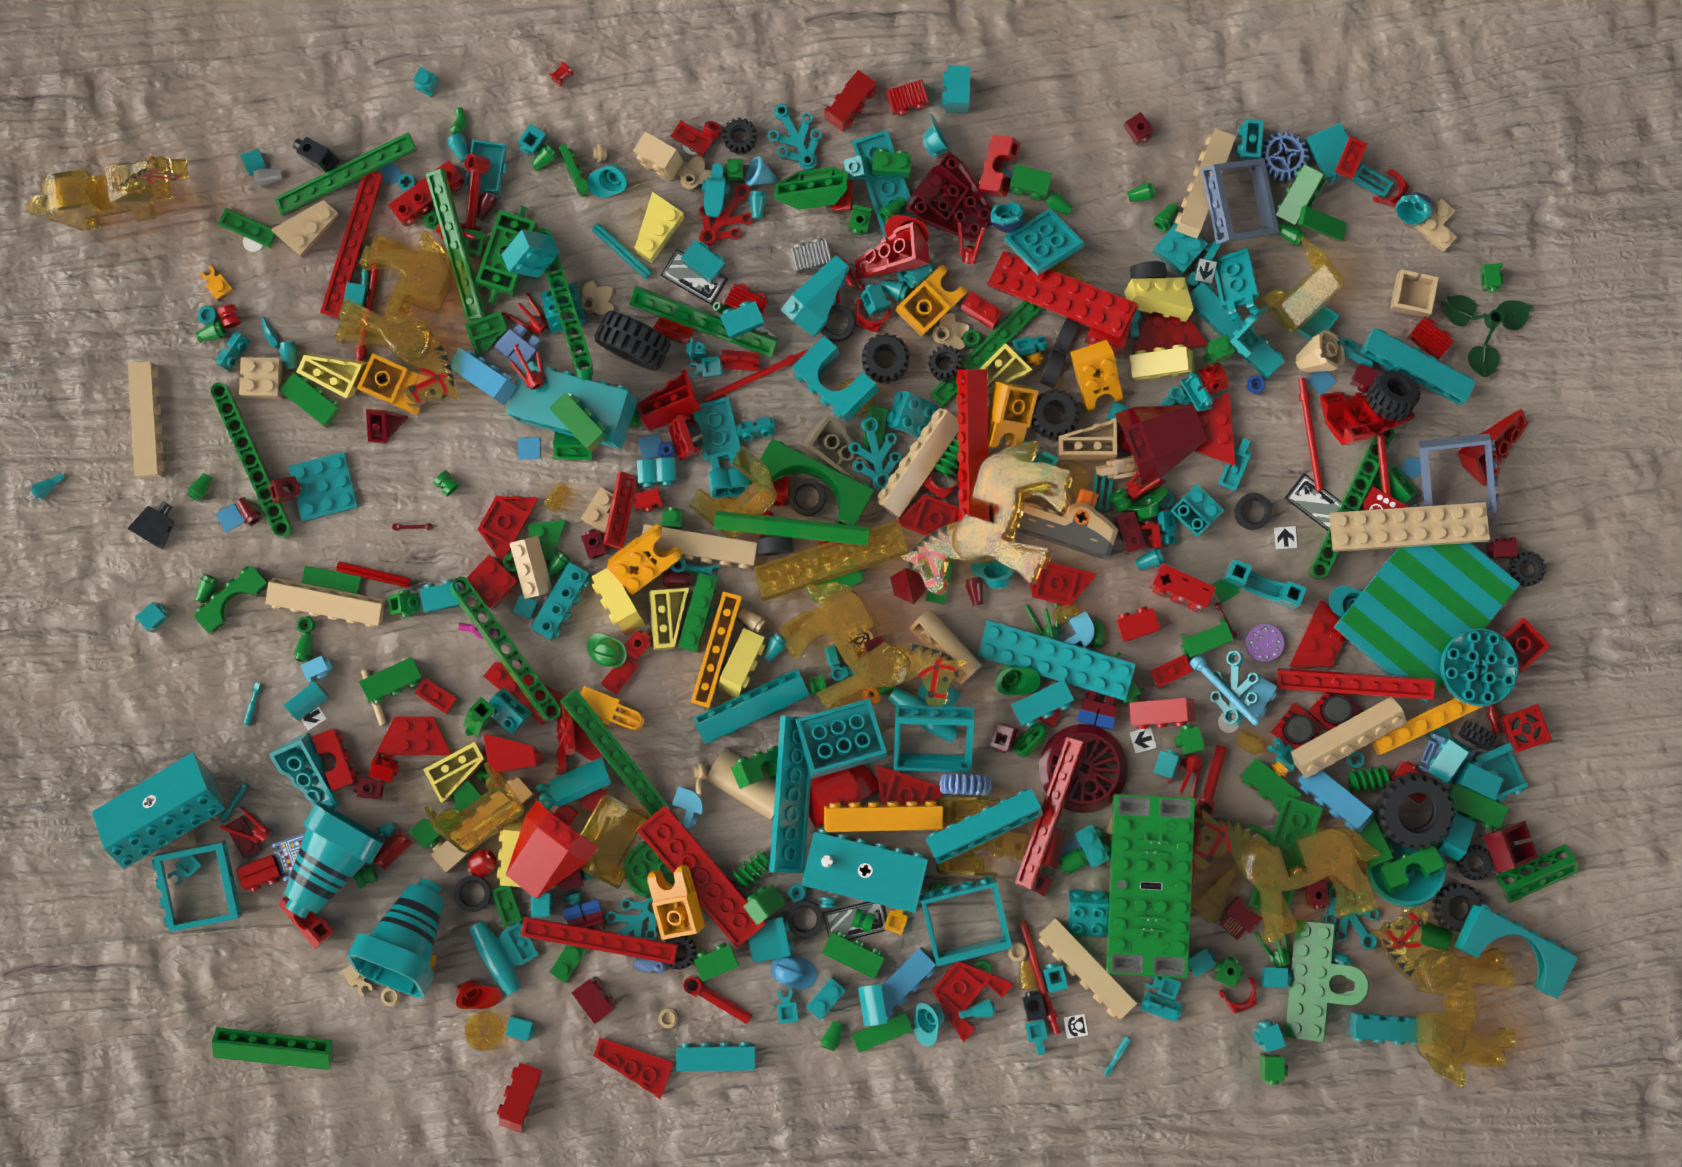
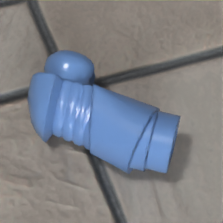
M636 957L633 968H636L638 971H654L657 974H662L665 970V963Z

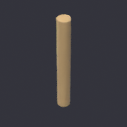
M368 669L361 671L363 679L370 676ZM372 703L379 726L387 724L380 703L377 705Z

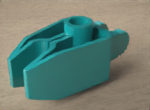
M716 163L712 165L711 177H707L702 183V191H705L704 208L706 215L710 217L720 216L724 208L725 194H729L730 183L723 179V166Z

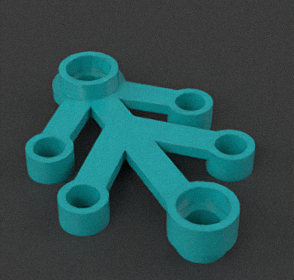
M785 104L777 105L774 109V115L778 120L783 121L791 138L779 134L777 130H771L768 133V139L771 142H779L796 147L800 153L790 152L786 147L780 146L777 149V156L780 159L787 158L799 162L800 167L804 170H812L817 165V157L814 152L818 141L821 139V131L813 129L810 132L811 141L806 150L803 143L809 125L813 122L812 115L810 113L802 115V124L798 134L789 118V108ZM783 108L785 113L780 114L778 110ZM809 116L811 120L806 122L804 117ZM815 132L818 133V134H819V137H818V138H814V137L812 136L813 133H815ZM772 133L777 135L775 139L770 137ZM785 150L786 153L785 155H780L779 151ZM809 157L811 162L806 163L804 159Z
M866 417L863 419L861 427L867 432L871 453L863 449L857 442L850 443L848 449L851 453L858 454L874 464L875 472L865 467L864 462L855 461L853 463V470L871 478L873 486L878 490H882L887 485L894 466L901 460V455L896 451L890 452L888 455L889 462L883 469L882 461L892 444L896 443L897 437L894 433H887L884 436L885 442L879 450L875 435L878 422L875 418ZM868 421L871 422L870 428L866 427V423ZM890 435L893 436L892 442L888 441ZM856 444L857 450L854 452L852 446ZM893 454L897 455V459L895 461H893L892 459ZM858 463L862 465L860 470L856 468ZM880 477L884 479L882 484L878 482Z
M1233 650L1226 657L1228 664L1231 665V686L1224 680L1223 673L1214 672V674H1219L1220 680L1239 699L1253 684H1258L1261 677L1257 673H1250L1247 679L1239 686L1240 665L1243 663L1244 657L1241 652ZM1238 655L1239 661L1235 662L1234 658ZM1253 675L1256 676V680L1254 682H1252ZM1213 691L1210 699L1216 702L1223 710L1225 723L1229 726L1239 725L1243 719L1242 713L1231 702L1229 706L1223 700L1221 692ZM1249 692L1242 703L1248 708L1251 704L1258 703L1260 696L1258 693ZM1218 693L1219 699L1215 700V695ZM1254 694L1255 700L1251 701V696ZM1235 713L1236 719L1232 720V714Z
M1338 882L1329 884L1327 891L1330 904L1328 913L1324 916V922L1326 924H1335L1337 920L1335 916L1337 904L1339 903L1342 908L1339 928L1335 932V939L1338 941L1346 940L1348 920H1350L1361 937V946L1369 950L1375 948L1377 945L1376 937L1366 932L1356 915L1368 917L1370 920H1377L1380 916L1377 909L1351 906L1345 899H1354L1360 904H1365L1369 900L1368 894L1365 892L1347 891ZM1335 888L1339 890L1337 896H1334L1332 893ZM1364 894L1366 897L1365 901L1363 902L1359 899L1360 895ZM1371 911H1375V912H1376V917H1375V918H1371V916H1370V912H1371ZM1329 915L1333 916L1331 923L1327 921ZM1339 932L1344 933V937L1342 939L1338 938ZM1366 938L1371 940L1369 945H1366L1364 942Z
M652 898L647 899L646 902H635L630 899L622 900L621 908L627 911L631 908L643 910L638 916L617 914L614 911L606 914V920L609 923H628L618 932L619 934L627 935L634 929L633 936L640 938L642 923L649 917V927L645 936L651 940L657 937L656 916L650 908L653 902ZM625 901L630 902L629 908H624L623 903ZM609 914L615 915L614 921L608 919ZM649 931H654V938L648 937Z

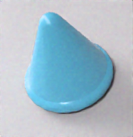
M761 156L755 157L749 164L745 175L747 186L774 184L778 181Z

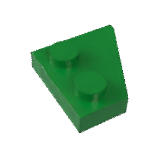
M501 311L465 323L477 358L481 357L507 330Z
M565 520L528 524L529 536L539 537L545 561H550L555 553L566 524Z

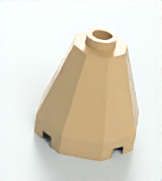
M1326 329L1314 336L1296 355L1297 367L1304 372L1333 371L1339 368L1340 365H1343L1345 363L1344 348L1342 345L1339 346L1337 344V341H1339L1337 335Z

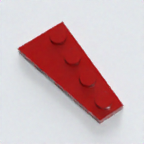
M495 661L483 677L499 690L505 688L532 712L530 716L543 725L546 721L541 718L504 665ZM525 676L523 678L524 683L532 685V679ZM545 685L555 701L560 705V700L566 695ZM536 692L535 698L538 701H543V694ZM548 707L546 713L551 716L554 710Z
M599 1037L593 1055L661 1100L674 1063L673 1061L603 1037Z

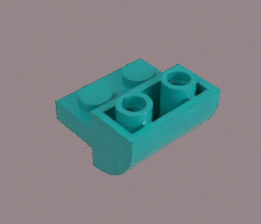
M1196 484L1170 511L1198 538L1224 509Z

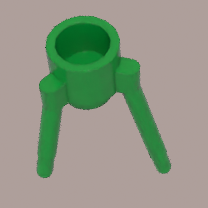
M1054 603L1055 626L1051 624L1048 609H1044L1048 626L1044 628V632L1029 606L1025 604L1024 607L1038 633L1060 640L1058 604Z
M1271 925L1277 950L1273 951L1274 955L1271 954L1258 932H1254L1257 940L1268 955L1270 963H1275L1276 967H1282L1291 963L1285 927L1282 928L1284 948H1282L1275 925Z

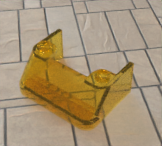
M1304 236L1301 238L1303 250L1308 256V265L1313 271L1288 295L1281 290H1273L1266 296L1259 292L1260 297L1255 298L1257 306L1261 309L1267 306L1268 309L1265 312L1290 332H1295L1302 328L1344 285L1341 274L1326 254Z
M743 446L740 447L732 465L752 480L753 483L735 500L730 496L713 499L702 489L698 488L689 504L691 509L712 526H714L716 510L762 515L774 504L777 498L767 466ZM718 530L731 539L738 538L743 533Z
M488 762L484 763V766L489 775V778L486 780V787L489 791L460 813L456 809L449 808L437 814L428 805L424 807L433 829L463 853L476 849L524 812L521 801L505 778Z
M941 797L938 804L943 806L942 830L952 823L963 821L969 815H976L982 812L987 807V802H1000V798ZM975 848L939 865L936 862V869L940 874L998 876L997 872H984V860L980 856H975Z

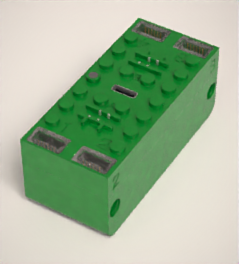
M1113 795L1106 943L1107 974L1188 978L1195 798Z

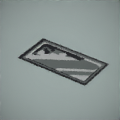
M676 249L660 276L708 304L713 305L729 278L720 274L712 285L681 262L684 252Z
M1305 473L1302 474L1285 496L1287 501L1326 531L1330 526L1329 514L1335 513L1341 503L1338 498L1324 488L1323 491H1316L1314 480Z
M867 901L822 912L828 938L832 932L836 933L837 930L848 935L846 938L848 940L886 931L883 930L887 919L884 905ZM857 908L862 909L864 913L875 914L869 933L863 931L860 927L854 928L851 926Z

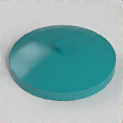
M1386 835L1385 841L1387 846L1391 845L1395 854L1393 862L1400 860V857L1407 853L1412 855L1419 850L1403 847ZM1432 843L1431 846H1434V845H1435V847H1436V849H1437V851H1438V848H1439V847L1437 846V844ZM1438 852L1445 865L1444 871L1427 879L1418 869L1412 868L1407 870L1408 887L1389 894L1379 874L1380 868L1370 872L1367 865L1368 880L1374 891L1385 901L1400 907L1419 906L1433 899L1441 890L1446 876L1445 858L1442 853Z

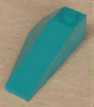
M836 255L791 295L781 308V311L813 337H816L829 319L828 313L831 306H834L836 302L835 296L838 289L842 287L850 266Z

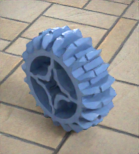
M1287 130L1283 132V135L1277 131L1275 136L1270 134L1269 139L1265 138L1263 140L1264 145L1261 148V158L1265 160L1266 169L1268 170L1267 175H1274L1272 177L1273 180H1276L1278 176L1280 182H1283L1285 177L1289 182L1292 177L1295 178L1297 171L1304 164L1308 166L1305 161L1309 160V156L1305 154L1309 152V149L1303 148L1306 142H1299L1301 136H1298L1297 139L1294 138V132L1288 136ZM1277 144V153L1269 156V149ZM1286 144L1291 145L1294 149L1287 148ZM1281 153H1283L1284 156H1287V158L1284 159V157H1280ZM1298 156L1297 165L1290 169V160ZM1273 163L1279 164L1282 169L1275 167Z
M943 774L940 780V792L944 794L988 796L991 794L992 778L979 775Z

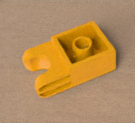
M940 265L895 309L921 338L968 292V289L964 286L959 287L954 292H947L941 287V278L947 272V268L944 265ZM919 306H921V308L923 306L926 307L925 312H922Z
M1107 340L1070 352L1082 403L1087 412L1096 408L1095 402L1103 394L1112 395L1115 402L1123 400L1114 352Z
M372 353L357 386V390L408 413L419 415V406L408 399L407 393L410 386H415L429 378ZM385 375L388 381L380 384L377 378Z
M995 381L988 408V448L997 447L1001 437L1005 434L1006 448L1012 452L1021 450L1026 430L1030 428L1038 390L1024 385Z
M654 525L608 559L607 568L631 595L660 575L682 556L683 551L679 547L675 546L669 550L662 551L655 546V542L662 534L660 525Z
M583 686L581 695L604 724L609 725L612 722L633 731H638L643 727L645 720L642 714L622 706L623 702L621 700Z
M681 865L677 867L674 872V885L669 884L665 880L661 871L655 870L648 874L647 879L653 899L652 906L662 940L697 934L705 927L688 866Z

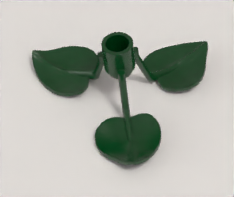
M1463 295L1446 296L1444 298V311L1451 323L1457 326H1466L1469 319L1477 320L1484 318L1485 325L1490 328L1483 347L1475 346L1468 354V363L1471 368L1481 377L1490 376L1496 370L1499 363L1498 351L1493 347L1487 348L1492 333L1501 323L1508 330L1516 331L1521 329L1527 322L1532 306L1521 301L1510 300L1502 302L1489 314L1484 313L1483 315L1472 316L1476 311V306L1472 299Z

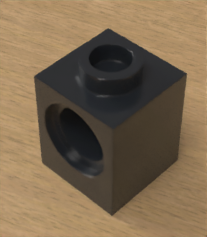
M1035 990L1026 992L1025 997H1021L1027 1021L1047 1017L1041 993H1037ZM1031 1000L1038 1001L1039 1007L1037 1010L1032 1011L1029 1009L1028 1004Z

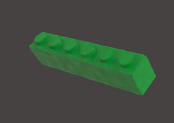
M219 1027L216 1028L212 1039L213 1058L330 1070L334 1056L333 1040Z

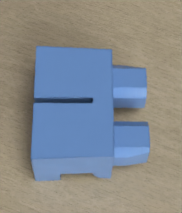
M520 324L512 331L509 329L495 345L499 352L513 361L518 367L521 366L522 362L513 346H518L528 364L536 356L537 349L542 343L534 335L528 342H525L522 338L528 331Z

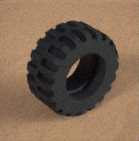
M615 311L605 313L594 336L595 342L604 347V349L624 360L652 371L660 369L671 347V341L662 333L630 316Z
M1409 772L1405 773L1404 776L1398 775L1394 777L1395 780L1393 782L1388 781L1385 784L1387 788L1380 791L1381 798L1376 802V806H1378L1376 817L1379 818L1378 823L1385 834L1406 848L1420 849V847H1424L1426 849L1431 847L1432 843L1438 844L1441 842L1440 838L1442 836L1446 837L1449 833L1447 832L1448 827L1453 826L1454 822L1451 819L1452 816H1455V810L1452 808L1455 804L1449 796L1450 792L1436 779L1423 773L1413 774ZM1422 793L1431 801V816L1421 827L1408 828L1399 820V806L1408 795Z

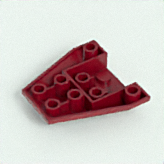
M947 151L928 171L909 198L906 208L907 211L920 221L958 236V222H961L963 239L973 243L978 239L981 228L986 227L990 222L991 210L993 209L965 164L950 151Z
M1194 404L1132 407L1115 414L1121 432L1125 435L1136 463L1135 468L1142 485L1162 478L1207 441Z

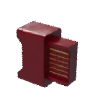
M1236 896L1224 909L1227 914L1218 924L1234 939L1238 940L1245 931L1251 933L1263 918L1260 915H1253L1242 905V899Z

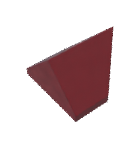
M366 409L368 442L387 443L409 416L386 410Z
M920 567L915 568V571L913 568H904L892 575L890 580L894 596L914 605L929 588V585L925 586L924 583L930 580L928 572H924Z

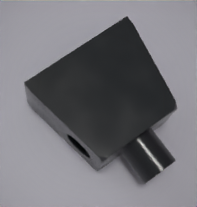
M305 137L304 140L297 138L293 143L296 153L304 161L324 173L336 168L340 162L328 148L308 137Z
M162 501L157 510L147 506L131 523L128 530L163 550L175 523L174 520L167 517L173 506L165 501Z

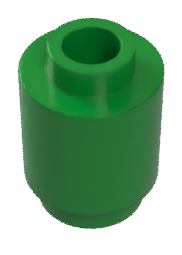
M1080 848L1060 857L1061 862L1058 864L1063 873L1068 872L1070 875L1084 867L1088 859Z

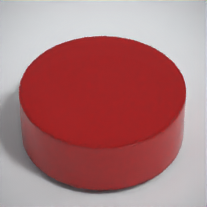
M707 121L702 131L707 137L716 139L720 137L722 127L717 122Z

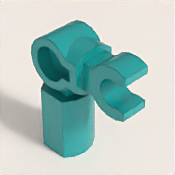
M1174 386L1168 391V398L1165 397L1159 406L1175 405L1174 402H1177L1179 405H1188L1192 401L1180 386Z
M837 645L824 648L828 665L832 667L830 677L833 681L840 682L848 679L850 675L858 677L862 674V672L855 673L853 671V667L859 665V662H853L849 667H840L841 660Z

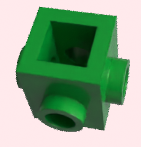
M400 590L398 594L388 596L390 615H401V618L413 617V613L420 612L418 593H410V590Z
M1231 956L1229 959L1224 957L1222 960L1219 959L1214 968L1216 973L1213 978L1233 988L1236 982H1240L1244 974L1242 971L1243 967L1239 965L1241 961ZM1228 968H1231L1230 974L1227 973Z

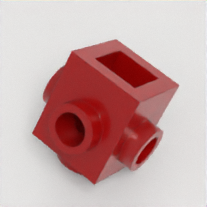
M1220 362L1198 370L1199 377L1203 382V386L1200 389L1206 387L1208 393L1212 394L1229 388L1226 372Z

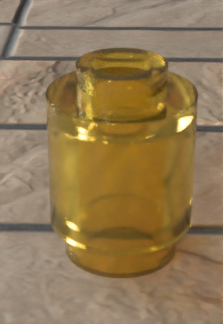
M1241 730L1235 741L1239 748L1253 755H1256L1257 752L1261 754L1265 747V743H1263L1264 738L1248 730Z

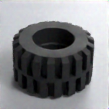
M884 333V335L877 334L875 338L871 337L862 350V367L866 375L870 376L873 381L877 380L881 384L883 382L890 384L891 381H898V378H902L908 369L909 351L907 345L894 334L891 336L888 333ZM881 349L892 350L897 356L896 364L890 368L879 367L874 361L875 353Z
M1391 369L1390 371L1384 370L1378 374L1366 396L1368 397L1367 402L1370 403V408L1374 409L1376 414L1381 415L1384 419L1388 418L1390 421H1393V419L1400 421L1409 417L1420 400L1421 391H1419V386L1415 384L1416 381L1411 379L1408 374L1405 375L1402 371L1397 372Z
M1053 389V391L1047 390L1036 399L1031 423L1035 427L1034 430L1041 433L1042 437L1046 436L1048 439L1056 438L1057 440L1059 436L1071 433L1079 420V407H1077L1076 399L1073 400L1070 393L1068 395L1065 393L1066 391H1058V389ZM1051 404L1061 406L1066 413L1064 422L1058 425L1049 423L1044 417V409Z
M1460 883L1448 884V886L1441 888V891L1438 892L1436 898L1432 901L1434 903L1432 911L1435 913L1433 917L1438 920V924L1443 926L1444 929L1460 933L1473 905L1481 907L1485 903L1480 898L1482 897L1481 894L1477 893L1474 887ZM1456 896L1463 897L1468 905L1467 914L1459 920L1454 919L1449 913V903Z

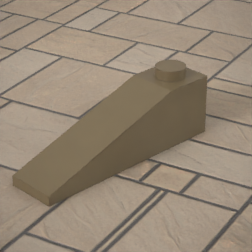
M827 415L815 425L800 444L824 463L833 467L837 472L848 475L861 484L869 486L872 482V479L865 474L853 470V463L855 461L864 462L865 467L869 469L871 467L866 459L849 451L848 446L854 441L851 440L844 426L830 415ZM856 444L852 446L854 452L857 450ZM860 463L856 466L857 470H860L862 467Z

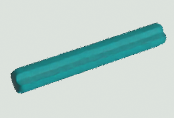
M597 223L592 228V231L644 279L649 278L652 271L600 223Z

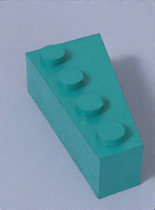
M1350 1012L1348 1035L1353 1037L1355 1041L1373 1039V1042L1385 1043V1040L1392 1041V1044L1404 1045V1042H1412V1046L1424 1047V1043L1430 1044V1019Z

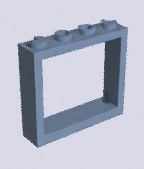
M1264 158L1213 164L1201 169L1216 244L1267 237L1279 233ZM1249 167L1262 229L1233 233L1221 171Z
M1490 434L1418 441L1424 506H1433L1428 451L1484 445L1489 500L1467 503L1486 502L1487 513L1497 512L1496 505H1500L1499 493L1495 494V487H1498V477L1494 476L1497 462L1496 458L1492 457V452L1496 451L1495 440H1491Z

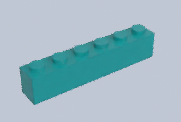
M1201 282L1189 294L1194 308L1193 311L1218 335L1228 334L1230 340L1235 337L1232 333L1244 323L1241 319L1242 316L1240 315L1239 319L1233 321L1232 317L1229 316L1228 309L1224 310L1222 308L1220 298L1214 293V289L1208 283L1204 284ZM1253 326L1250 327L1254 332L1256 331ZM1261 336L1264 341L1247 358L1244 355H1239L1267 380L1285 360L1282 359L1283 355L1277 349L1273 350L1269 346L1268 340Z
M1374 328L1369 332L1359 352L1389 369H1394L1397 372L1402 371L1405 375L1408 374L1416 383L1459 406L1467 402L1476 383L1469 375L1455 371L1452 366L1438 362L1435 357L1421 353L1418 348L1404 344L1401 339L1387 335L1382 329Z
M795 669L692 718L704 744L716 741L721 736L732 734L736 729L749 726L753 721L766 718L777 710L785 709L796 701H802L810 694L798 669Z
M1032 789L1022 790L1016 796L1005 798L993 807L988 806L982 812L976 815H969L959 823H952L946 829L940 832H933L925 839L939 865L1042 816L1043 812Z

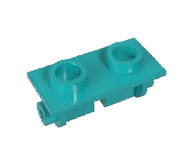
M236 331L226 343L230 348L228 350L223 348L218 357H216L217 361L215 363L230 372L251 341Z
M690 337V343L687 342L686 354L687 357H690L691 362L694 359H701L707 356L703 343L694 342L693 338Z
M1191 372L1188 374L1189 378L1180 379L1182 386L1197 411L1212 409L1213 398L1208 393L1206 387L1200 389L1203 386V382L1197 373Z
M767 416L756 419V426H753L752 420L740 422L739 425H736L739 442L751 441L755 438L769 437L776 434L773 417L769 418Z
M1145 991L1139 1010L1177 1023L1183 1004Z

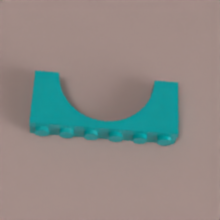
M1482 904L1481 907L1473 905L1454 947L1470 956L1479 958L1486 946L1495 939L1505 935H1519L1530 944L1536 956L1537 977L1533 988L1547 996L1559 999L1578 958L1571 954L1572 950L1562 945L1561 948L1556 946L1557 942L1546 937L1545 940L1540 938L1541 934L1532 929L1529 931L1525 930V925L1517 921L1513 923L1508 921L1509 917L1502 913L1494 914L1492 912L1493 909L1487 905Z

